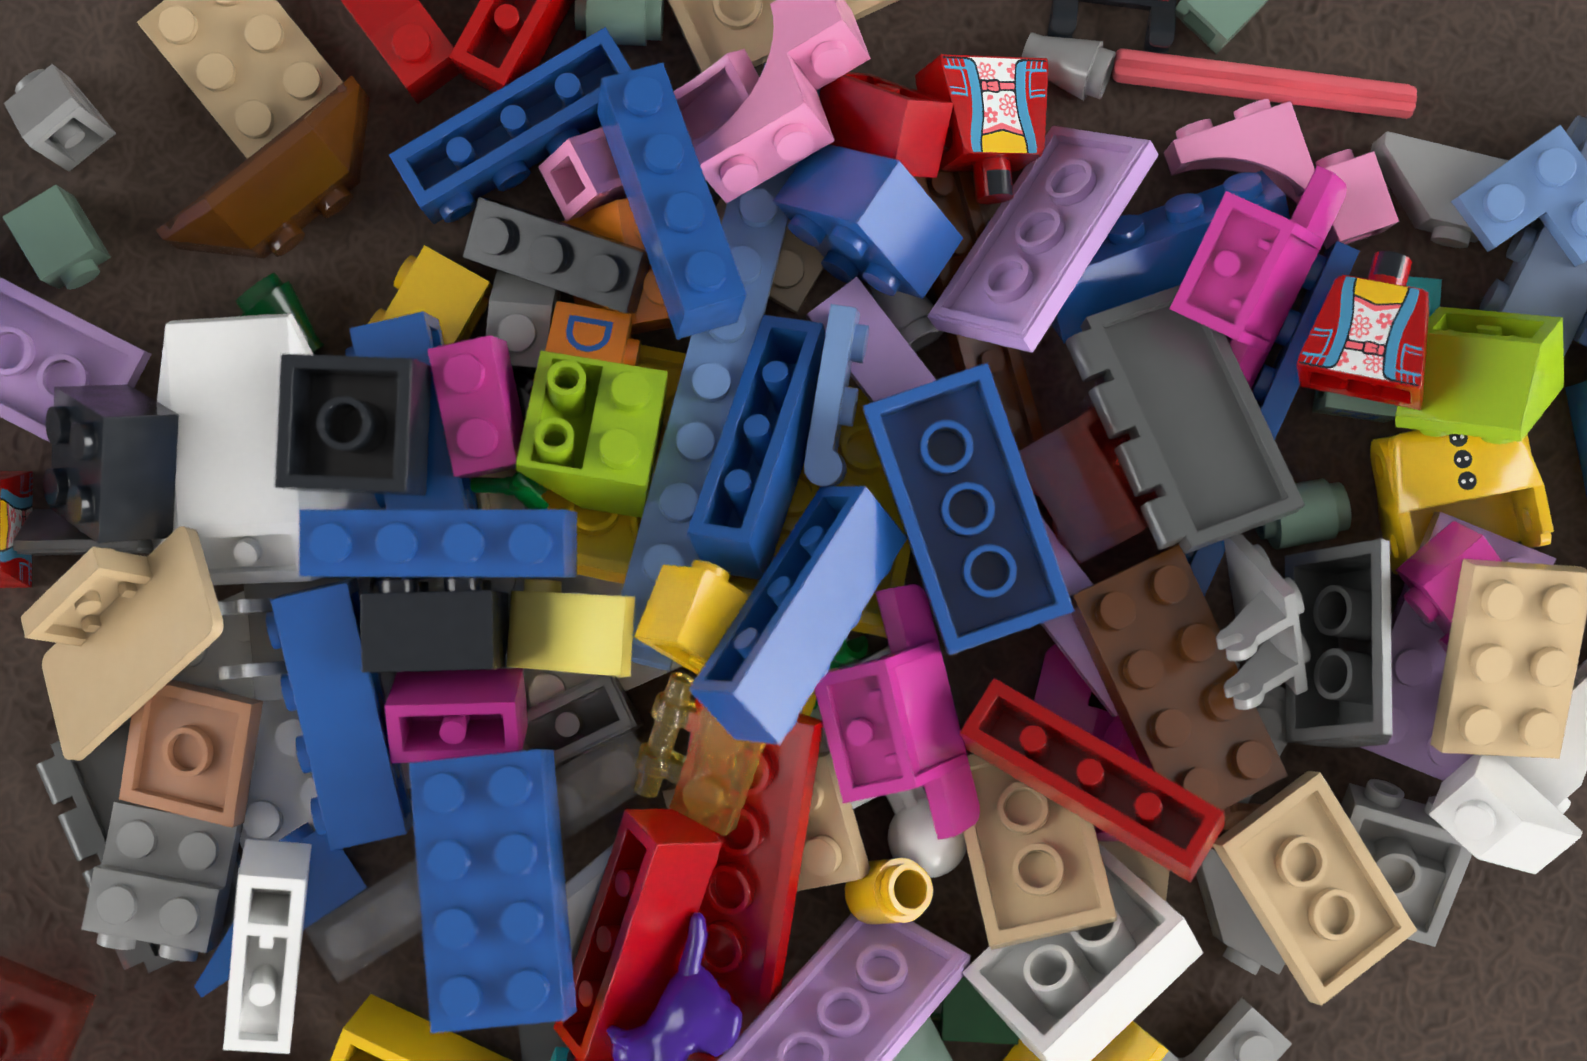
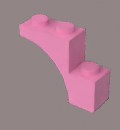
M776 0L770 4L774 25L773 40L766 65L758 82L733 116L705 141L694 147L705 180L726 203L835 141L817 90L871 59L854 14L845 0Z
M745 49L725 54L707 70L673 91L693 147L705 141L723 126L741 107L760 77ZM602 127L568 138L538 166L566 221L582 217L588 211L615 200L627 198Z
M1269 99L1250 103L1233 112L1235 120L1213 127L1211 119H1204L1186 125L1175 132L1177 139L1173 140L1164 152L1171 175L1201 169H1220L1239 173H1256L1262 170L1297 205L1315 171L1291 101L1271 107ZM1347 149L1316 161V165L1334 172L1347 186L1345 200L1323 242L1326 250L1336 241L1349 244L1385 232L1399 222L1374 151L1354 158L1352 150Z

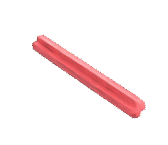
M1124 48L1116 51L1112 69V78L1118 83L1252 100L1269 99L1270 102L1276 103L1291 101L1292 105L1403 119L1412 117L1417 102V88L1410 84Z

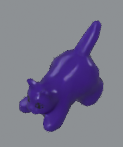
M695 912L690 918L688 937L679 964V970L669 981L655 1011L646 1024L630 1030H624L616 1026L607 1028V1033L613 1043L614 1061H686L689 1055L695 1052L710 1053L712 1056L717 1057L728 1051L738 1039L742 1027L741 1011L731 1002V996L728 991L719 987L712 974L701 965L708 937L706 921L701 913Z

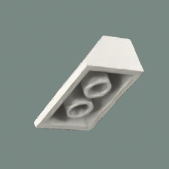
M1100 843L1099 848L1118 921L991 950L989 946L962 972L971 985L1040 1061H1091L1203 954L1185 918Z

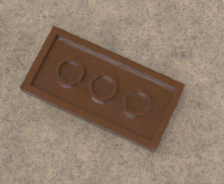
M1180 545L1170 547L1069 596L1075 611L1071 615L1141 764L1221 810L1288 776L1257 708L1236 709L1233 697L1227 698L1225 696V683L1235 676L1239 670L1235 661L1227 659L1226 648L1218 649L1217 635L1220 629Z

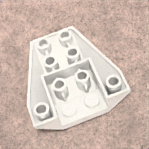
M292 313L173 320L165 325L157 402L179 414L173 532L180 526L193 528L198 532L213 585L305 582L322 578L299 576V510H387L386 508L379 507L374 494L296 491L275 488L281 354L313 355ZM164 538V539H152V543H153L154 550H155L166 538Z

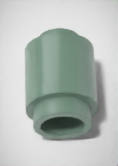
M575 0V29L577 31H586L587 38L606 27L616 45L647 46L648 40L662 41L664 0Z
M1323 478L1295 483L1305 506L1297 513L1255 529L1259 538L1262 540L1268 539L1270 545L1276 550L1335 539L1338 532L1346 531L1351 526V506L1348 494L1342 483H1328Z

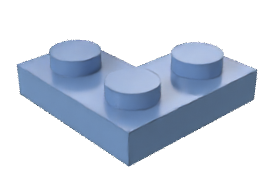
M1561 125L1551 130L1451 201L1487 252L1499 246L1539 217L1574 267L1587 261V161Z

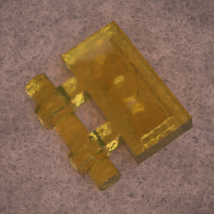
M673 672L670 674L665 692H660L656 696L651 715L655 719L649 741L640 745L634 762L638 774L633 790L641 796L653 798L658 795L662 780L667 779L677 785L670 808L725 836L736 829L741 810L746 801L748 790L750 789L766 743L735 740L704 706L690 700L692 693L689 688L695 680L687 674ZM680 728L694 734L687 756L673 750Z

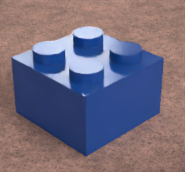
M830 144L802 159L773 200L790 219L787 225L788 229L798 239L815 247L824 257L821 264L828 273L845 283H849L858 277L860 281L869 283L876 290L889 296H894L898 291L923 299L963 240L961 234L899 160Z

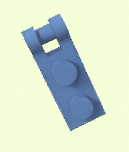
M831 304L804 461V472L807 478L813 484L821 487L839 485L847 473V464L844 458L837 452L842 425L853 426L857 409L859 389L848 387L852 362L863 364L869 336V326L859 324L860 313L857 308Z

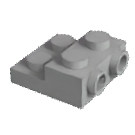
M1370 779L1366 787L1349 783L1341 807L1416 927L1417 931L1407 939L1435 947L1472 854L1429 815L1436 796L1429 797L1427 804H1422L1405 799V794L1399 787L1384 780Z
M123 800L114 802L102 864L94 866L81 930L97 932L96 943L112 949H135L137 940L160 944L158 955L177 961H196L198 952L207 953L217 948L220 944L243 825L240 824L231 828Z

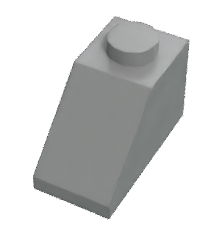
M53 64L45 70L38 69L26 75L15 87L16 94L4 103L26 143L67 171H71L116 134L73 80Z
M1388 131L1372 143L1370 153L1375 152L1385 181L1416 229L1432 232L1431 241L1447 247L1467 248L1469 241L1474 243L1478 241L1476 235L1451 201L1508 160Z
M497 269L489 299L486 336L491 335L507 341L513 373H518L521 370L525 374L535 375L540 351H545L556 302L561 299V291Z
M1210 849L1198 869L1196 877L1212 934L1228 945L1223 957L1254 975L1257 974L1261 965L1279 975L1285 965L1283 958L1217 852Z

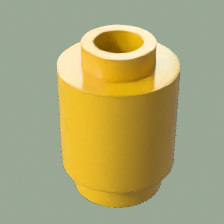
M908 858L868 861L870 866L869 873L862 879L846 882L845 899L851 913L861 922L873 925L913 921L929 906L933 895V885L928 873L919 864Z

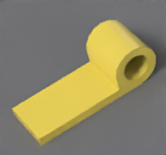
M524 579V591H511L506 667L630 677L635 597L562 593V581Z

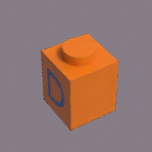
M557 301L545 351L638 366L641 340L631 338V314Z

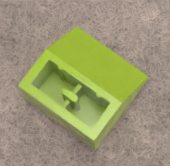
M1438 307L1429 317L1422 408L1417 410L1397 406L1395 413L1396 427L1417 429L1422 434L1433 437L1459 434L1481 437L1483 441L1492 444L1521 442L1564 387L1563 317Z
M541 350L517 456L516 470L581 508L642 518L652 482L665 414L668 371Z

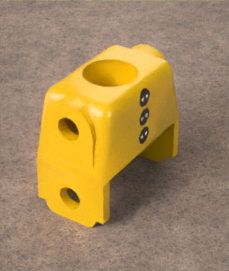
M1414 430L1373 439L1371 442L1370 458L1377 490L1379 521L1383 539L1390 541V567L1394 574H1398L1396 569L1419 550L1434 512H1443L1514 542L1521 541L1524 546L1529 548L1551 544V532H1554L1544 483L1532 457L1528 435L1521 442L1492 444L1476 436L1450 434L1433 437L1422 434L1420 430Z

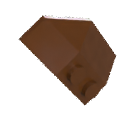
M351 75L334 91L204 194L156 229L157 233L164 241L179 250L265 259L272 252L276 257L288 253L304 239L305 233L302 231V228L320 214L324 218L336 215L352 201L353 194L350 190L360 183L370 102L369 96Z

